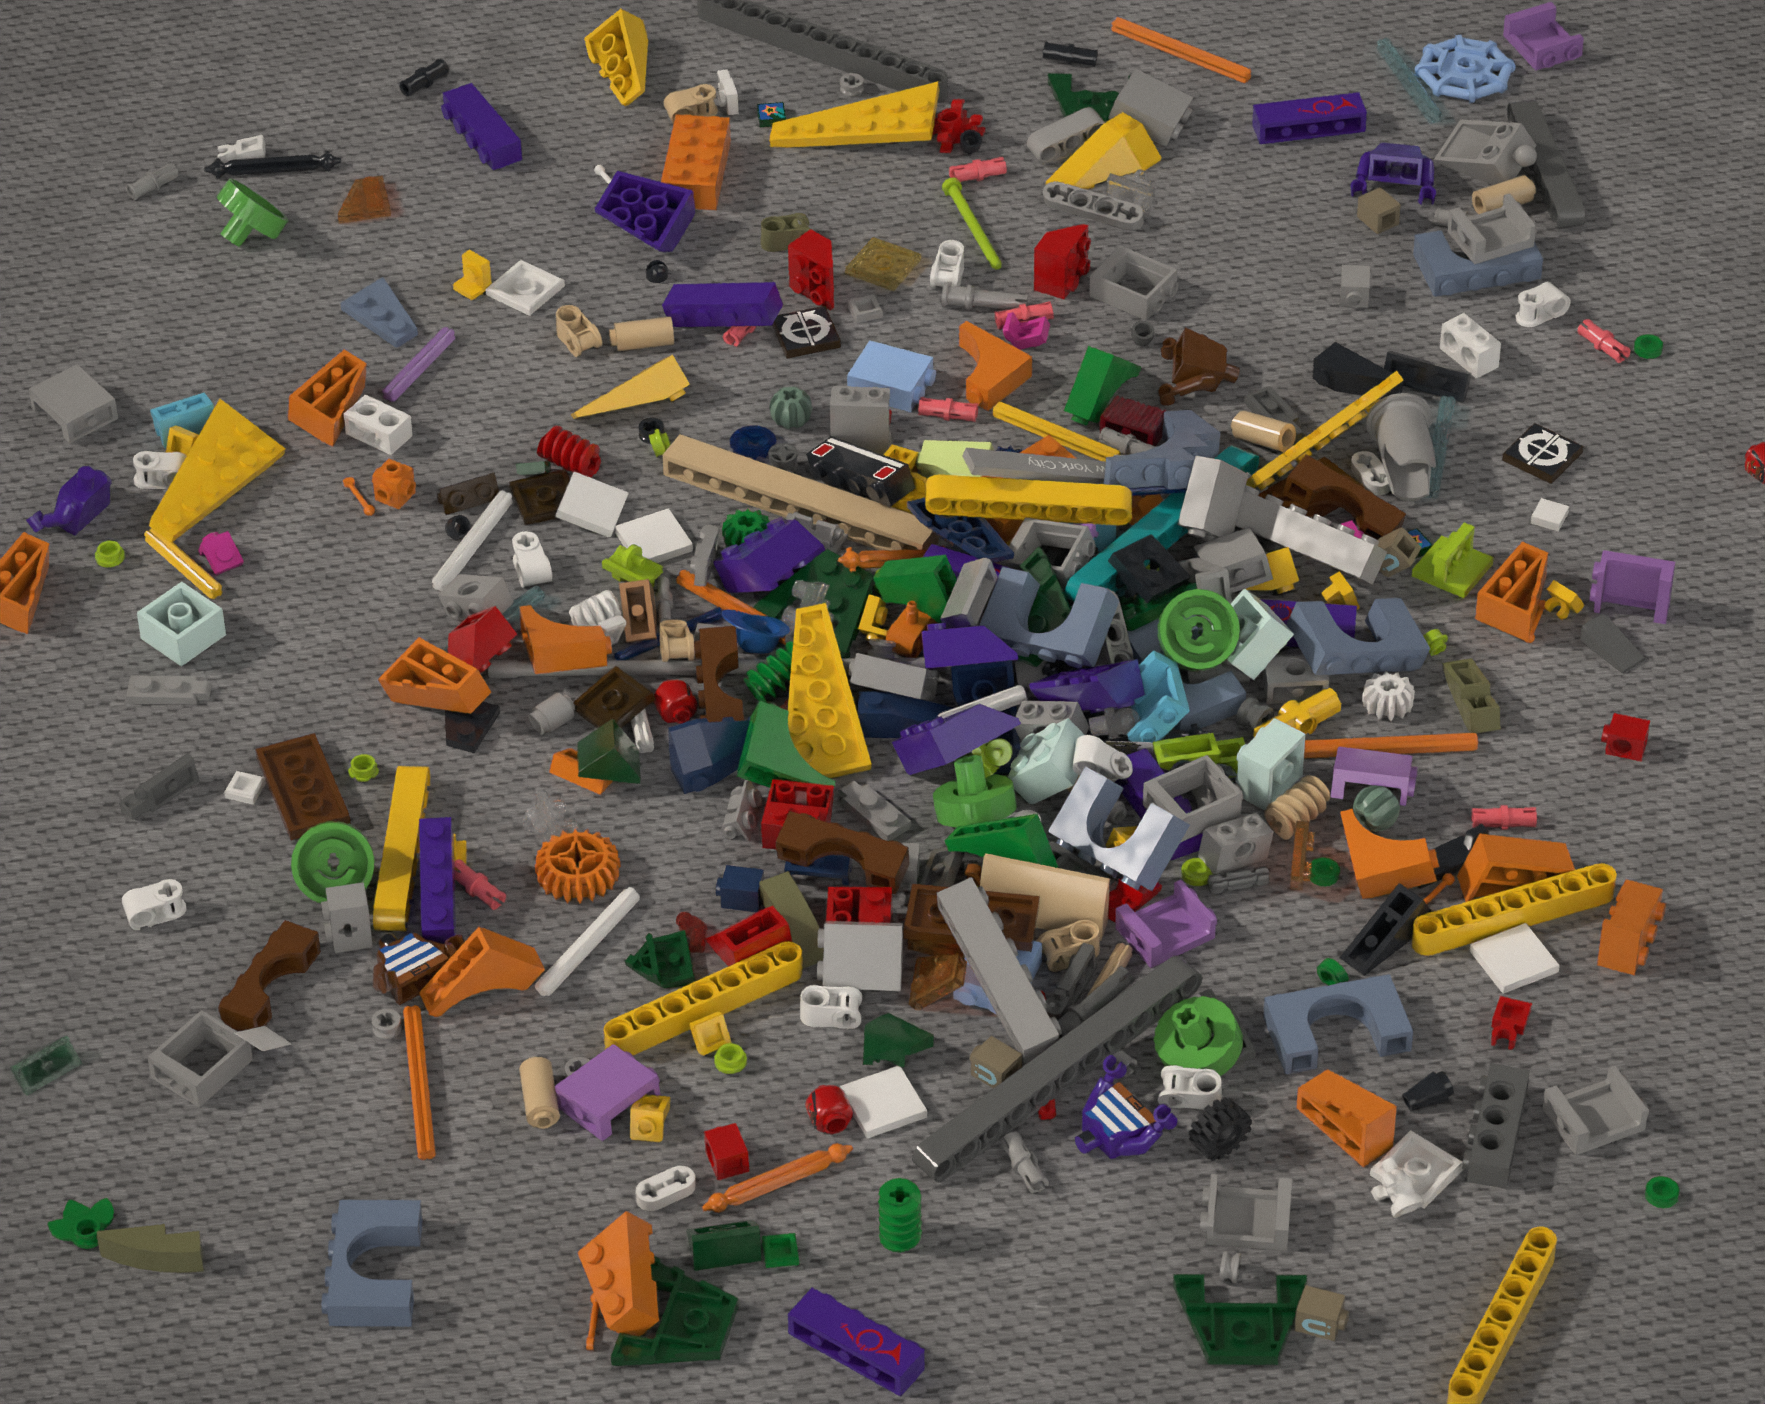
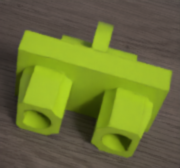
M632 544L628 548L620 545L611 557L605 558L602 561V568L611 572L612 578L620 582L649 579L652 587H654L655 579L663 573V566L643 557L642 548L636 544Z
M997 738L979 746L965 756H982L986 778L993 775L1001 765H1005L1010 761L1013 750L1008 741Z

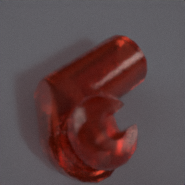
M687 911L679 913L676 917V924L679 926V930H685L687 937L690 938V952L703 953L705 951L708 930L706 924Z

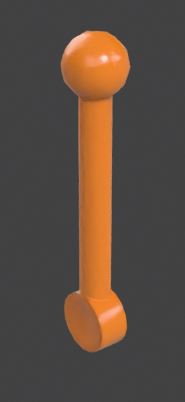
M345 478L343 480L344 486L350 488L364 507V514L372 516L375 513L374 506L369 505L355 487L354 478Z
M1540 600L1527 643H1532L1535 640V630L1543 611L1546 610L1544 608L1545 600Z
M1446 873L1442 878V882L1423 899L1425 903L1428 904L1447 885H1452L1455 881L1454 876Z
M594 1293L590 1297L593 1306L589 1333L586 1340V1350L592 1351L594 1350L599 1305Z

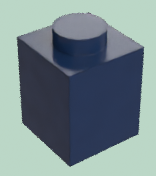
M726 865L723 878L718 877L716 883V896L721 897V908L749 912L759 911L761 905L759 882L764 880V870Z

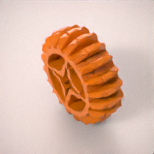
M575 828L573 833H566L562 830L560 837L551 835L549 842L542 843L541 850H538L536 855L535 873L537 874V881L540 887H543L546 894L553 893L555 900L564 896L567 904L572 898H577V901L581 904L583 897H588L593 902L596 893L604 897L606 889L613 890L614 882L618 881L621 865L616 845H612L609 837L603 838L600 832L591 834L588 828L584 832H578Z

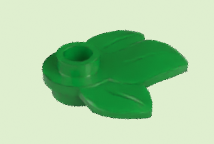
M104 1198L90 1209L70 1199L64 1208L63 1219L48 1222L49 1231L55 1238L72 1241L79 1248H94L99 1245L97 1231H104L114 1219L112 1203L108 1198Z

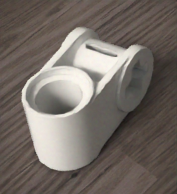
M947 240L940 244L935 263H933L931 269L930 288L943 287L944 282H949L952 286L961 285L964 271V246L959 241Z
M1544 282L1540 286L1519 294L1518 303L1520 304V310L1516 314V321L1521 326L1534 327L1552 318H1557L1564 315L1569 309L1570 298L1552 283Z
M142 451L137 453L133 458V465L136 468L134 484L141 489H168L187 455L180 452Z
M528 531L517 533L512 539L515 551L513 564L521 587L551 582L552 571L550 562L544 554L537 535Z
M1084 735L1077 739L1072 766L1076 774L1081 775L1085 766L1113 782L1118 779H1126L1132 774V763L1124 753L1112 748L1096 736Z
M166 879L159 883L132 889L125 893L122 897V905L130 927L134 930H140V927L148 926L149 928L155 924L171 921L183 916L187 909L186 903L181 899L183 894L182 885L176 880ZM166 888L169 890L170 897L166 895ZM171 903L174 904L175 912H172Z
M810 985L801 992L800 1019L805 1025L811 1027L855 1029L860 1025L862 1018L859 1012L862 993L858 989L849 986L826 987ZM846 996H849V1003L846 1002ZM845 1014H849L847 1021L845 1020Z
M1173 1065L1166 1066L1161 1071L1163 1087L1162 1092L1158 1095L1160 1105L1165 1104L1171 1108L1184 1107L1205 1110L1204 1108L1208 1104L1212 1107L1213 1101L1217 1099L1221 1101L1222 1099L1221 1077L1214 1070L1184 1068ZM1204 1088H1211V1089H1213V1090L1210 1091V1092H1203V1091H1201V1090L1204 1089Z

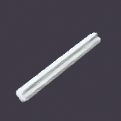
M502 490L494 497L432 579L434 589L443 591L461 572L513 503L510 492L506 493Z
M634 888L624 889L535 984V989L540 995H551L634 907L640 898Z

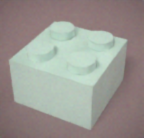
M180 582L137 612L141 639L180 666H183L226 636L223 609L183 582Z
M1244 588L1231 603L1238 616L1240 633L1237 645L1227 660L1254 680L1287 644L1294 633L1267 604Z
M1069 718L1057 724L1051 723L1037 734L1031 733L1027 735L1020 744L1021 749L1018 756L1011 763L1010 767L1012 769L1008 778L1013 781L1014 789L1029 804H1035L1075 784L1078 774L1073 771L1072 766L1076 742L1084 734Z
M1274 718L1266 727H1261L1251 742L1244 744L1237 754L1238 773L1235 781L1243 793L1244 800L1266 810L1271 802H1274L1279 796L1283 795L1286 790L1290 789L1303 776L1305 733Z

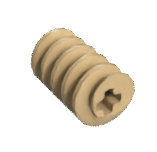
M1304 776L1300 782L1295 783L1292 788L1286 790L1283 795L1267 806L1264 814L1265 819L1278 836L1285 840L1290 839L1293 833H1298L1303 826L1309 824L1310 820H1314L1319 813H1323L1326 810V802L1330 799V791L1316 776Z

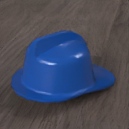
M730 609L724 610L721 613L727 622L736 627L737 643L745 652L758 654L773 652L780 638L790 633V628L786 623L772 617L751 615Z

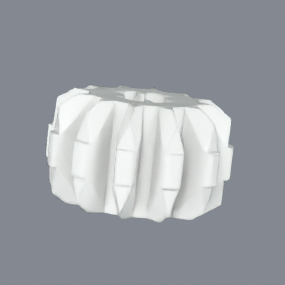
M602 591L572 606L569 611L573 626H597L599 622L621 615L620 603L612 591Z
M1385 671L1382 676L1374 673L1373 677L1366 680L1362 694L1363 706L1367 707L1368 715L1376 713L1378 720L1383 716H1388V719L1392 721L1394 715L1403 719L1406 712H1411L1413 707L1414 686L1410 685L1408 677L1400 678L1399 672L1391 675Z

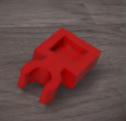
M1500 996L1492 1018L1491 1028H1494L1491 1036L1492 1046H1496L1498 1039L1505 1038L1509 1040L1508 1049L1513 1050L1515 1048L1517 1034H1524L1531 1014L1532 1003Z

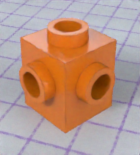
M388 459L372 475L375 500L396 509H400L416 493L413 468L406 464Z

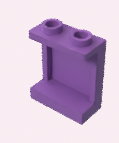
M1552 2L1505 16L1503 36L1535 71L1546 67L1550 68L1555 64L1575 60L1582 56L1583 36L1581 34L1570 36L1555 20L1557 7Z
M1603 550L1601 562L1595 561L1592 579L1597 580V584L1592 583L1589 601L1595 602L1594 612L1600 613L1602 602H1610L1655 610L1654 622L1666 624L1671 600L1675 562Z
M1338 747L1333 771L1331 798L1343 799L1346 782L1399 788L1401 789L1400 805L1406 806L1407 796L1414 797L1418 767H1412L1413 756Z
M1182 880L1175 882L1173 895L1137 912H1134L1127 903L1116 908L1115 929L1150 968L1215 938L1217 924L1215 913L1211 908H1207L1199 900L1196 892L1192 888H1188Z
M612 1044L555 1086L558 1107L601 1141H604L612 1135L611 1119L645 1094L660 1096V1079L652 1068L645 1067L631 1053L624 1052Z

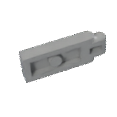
M130 675L126 695L127 704L196 705L197 700L209 701L212 684L209 681H201L196 676Z
M852 781L838 789V795L843 797L841 804L883 840H893L911 828V820L869 785L860 786L856 781Z

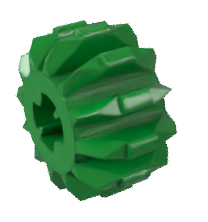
M749 507L743 512L736 509L735 515L728 514L722 527V536L724 537L726 548L732 545L739 546L745 542V536L756 531L761 533L766 530V524L770 522L768 516L762 515L760 510L751 512Z

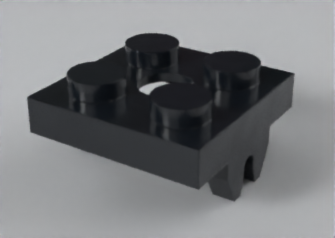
M1152 534L1112 553L1108 560L1118 572L1116 587L1119 589L1126 585L1127 589L1124 595L1126 598L1139 594L1147 604L1177 589L1185 582H1188L1191 577ZM1144 560H1150V570L1144 566Z

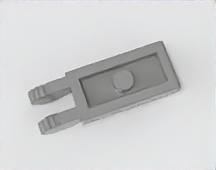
M713 525L702 527L700 531V538L703 539L702 543L696 544L695 556L691 558L690 574H695L694 585L704 587L707 585L714 565L713 561L718 552L716 542L719 536V528Z

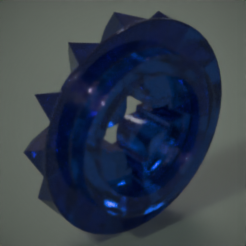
M757 425L742 427L736 430L730 438V448H732L733 453L752 457L753 460H756L758 456L766 459L769 449L776 444L775 434L768 428Z

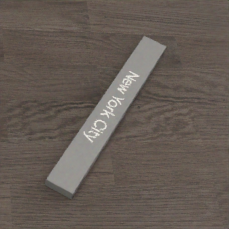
M965 448L962 455L972 475L1104 484L1105 461ZM1164 486L1129 488L1134 491L1172 494L1177 490L1167 489Z

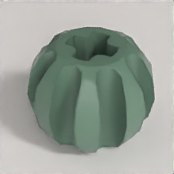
M796 386L781 388L772 396L769 406L772 419L778 426L782 425L785 429H790L791 427L798 429L810 419L813 409L810 396Z
M1369 785L1356 796L1353 810L1356 818L1365 828L1377 832L1392 827L1399 816L1400 805L1395 795L1388 788Z

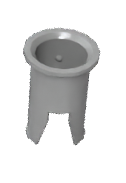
M1408 393L1392 394L1380 399L1371 407L1366 417V429L1371 438L1378 443L1383 467L1392 494L1400 500L1410 502L1418 501L1429 495L1431 467H1436V461L1429 432L1432 424V410L1424 399Z

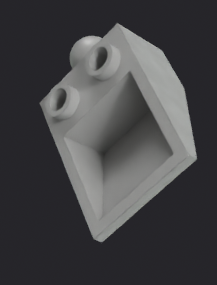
M1460 119L1434 158V162L1495 185L1516 178L1523 166H1531L1537 158L1535 150L1537 145L1522 123Z
M982 558L963 565L941 616V621L946 623V628L980 626L998 579L990 559Z

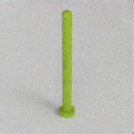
M955 177L948 178L942 184L944 194L952 197L992 269H1000L1002 262L961 193L962 185L959 179Z

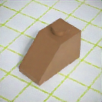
M649 579L619 583L623 618L627 621L625 626L626 642L657 639L656 606L653 587Z

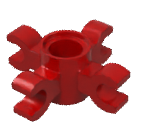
M953 99L951 108L942 110L937 118H935L932 136L938 134L937 142H942L939 150L940 153H951L953 145L960 142V136L966 130H975L980 133L981 137L984 136L986 127L976 126L981 125L983 116L976 114L966 118L968 112L963 110L964 99Z

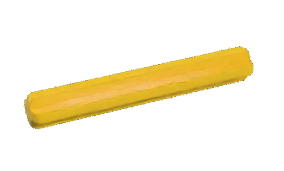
M152 528L146 530L144 533L145 541L210 599H215L217 596L222 595V585L175 543H170Z

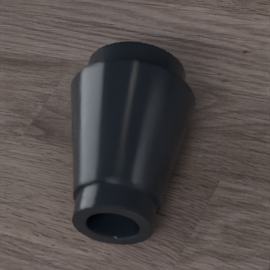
M1432 1071L1407 1092L1403 1093L1402 1098L1412 1112L1416 1109L1448 1101V1097L1454 1094V1090L1448 1076L1443 1071L1438 1073Z

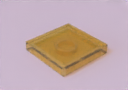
M872 237L846 266L845 274L895 291L921 261V254Z

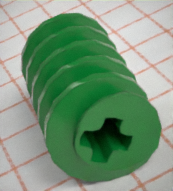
M792 641L786 643V651L778 648L776 650V657L772 655L767 656V665L762 662L756 665L757 672L752 669L747 671L748 680L744 678V682L759 702L767 703L766 694L776 699V687L784 692L787 691L784 681L788 680L790 682L793 652Z
M904 1178L891 1179L880 1187L878 1193L880 1196L878 1200L879 1238L881 1244L891 1252H905L916 1247L921 1240L922 1197L920 1189L912 1181Z

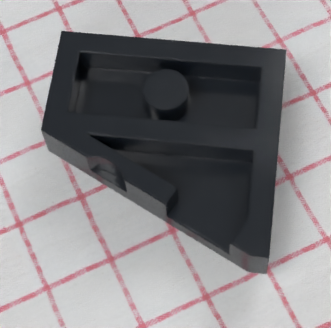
M483 701L471 714L445 710L446 746L475 753L499 716L500 706Z

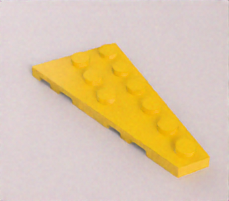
M934 82L775 122L772 124L769 139L770 146L790 148L932 140L940 91L939 83Z
M1397 371L1391 374L1378 386L1373 387L1359 399L1319 426L1307 437L1301 439L1287 451L1247 479L1246 485L1254 489L1258 487L1260 491L1264 490L1275 481L1272 477L1273 475L1277 474L1279 478L1294 468L1291 464L1293 461L1299 463L1306 454L1311 456L1310 449L1314 447L1316 451H1319L1330 443L1331 440L1347 431L1349 426L1351 427L1368 415L1365 410L1369 413L1371 407L1401 383L1403 378Z
M219 399L151 517L149 527L170 543L174 542L284 455L286 448L222 399Z
M822 603L796 609L788 699V727L792 742L801 757L822 775L834 778L871 770L872 763L827 605Z

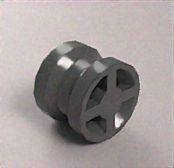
M779 443L769 449V465L794 474L797 472L798 464L796 460L798 452L793 445Z
M1248 697L1241 704L1237 712L1236 722L1243 727L1249 726L1254 733V728L1273 718L1274 710L1268 705H1260L1259 701L1254 697Z

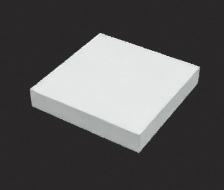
M520 260L486 288V295L530 316L565 286V282L559 277Z
M573 472L555 517L603 536L611 537L627 499L628 492Z
M669 508L615 526V534L624 547L628 548L630 545L636 544L642 548V556L655 563L693 551V543Z
M1526 923L1470 944L1471 954L1503 994L1559 972V964Z
M899 1066L840 1086L845 1091L853 1110V1116L867 1139L927 1118V1109Z
M1410 1130L1370 1169V1176L1380 1181L1381 1175L1386 1173L1381 1162L1394 1157L1398 1168L1403 1170L1413 1180L1414 1190L1424 1200V1204L1421 1207L1425 1208L1464 1169H1462V1161Z

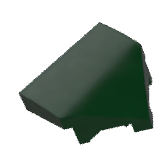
M685 930L654 939L652 934L648 933L645 936L646 942L635 955L630 954L624 961L627 967L664 989L687 986L696 981Z
M890 1013L884 1014L865 1025L863 1065H873L874 1061L879 1063L880 1060H887L899 1067H905V1055H912L933 1047L934 1034Z

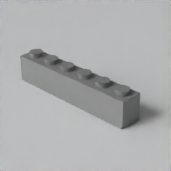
M1245 485L1235 527L1242 530L1250 527L1256 536L1282 547H1289V550L1373 585L1387 554V551L1378 547L1380 541L1365 534L1362 535L1361 539L1354 536L1355 531L1339 524L1337 529L1329 526L1331 521L1315 514L1313 519L1306 516V510L1293 504L1290 505L1289 509L1282 506L1284 501L1267 494L1265 499L1258 496L1260 491Z
M971 877L938 892V909L1016 1051L1022 1054V1061L1025 1065L1059 1040V1036L1062 1035V1030L1057 1019L1048 1016L1045 1010L1047 1003L1040 990L1035 992L1031 985L1033 979L1026 964L1020 965L1016 958L1018 951L1011 938L1006 939L1001 930L1004 929L998 913H991L987 906L989 899L982 886L977 887Z

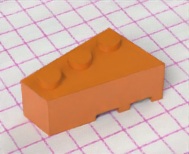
M344 349L289 396L288 420L322 442L334 446L345 426L344 413L358 401L365 388L367 363Z
M25 532L20 535L0 559V623L28 634L49 569V543Z
M1521 542L1478 592L1475 619L1528 642L1546 580L1548 552Z
M420 637L378 679L393 702L470 714L491 693L478 669Z
M1479 834L1457 878L1465 902L1475 900V897L1492 895L1574 871L1575 868L1566 843Z
M1628 879L1625 880L1616 897V906L1612 905L1609 910V914L1612 915L1610 920L1604 919L1602 923L1598 966L1634 976L1638 965L1645 966L1649 953V947H1646L1647 943H1654L1658 925H1655V922H1662L1666 910V903L1661 902L1663 889Z
M1329 1069L1298 1087L1297 1109L1362 1167H1365L1393 1148L1396 1105Z
M625 1211L577 1253L607 1327L618 1334L624 1333L640 1337L659 1321L657 1287L651 1275V1264L655 1263L654 1253L650 1251L649 1235H652L653 1232L652 1224L628 1211Z

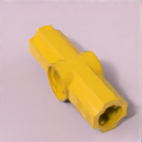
M1323 689L1300 703L1296 700L1286 702L1274 718L1305 734H1312L1320 722L1341 711L1342 703L1333 689ZM1274 718L1254 728V738L1261 727H1266Z

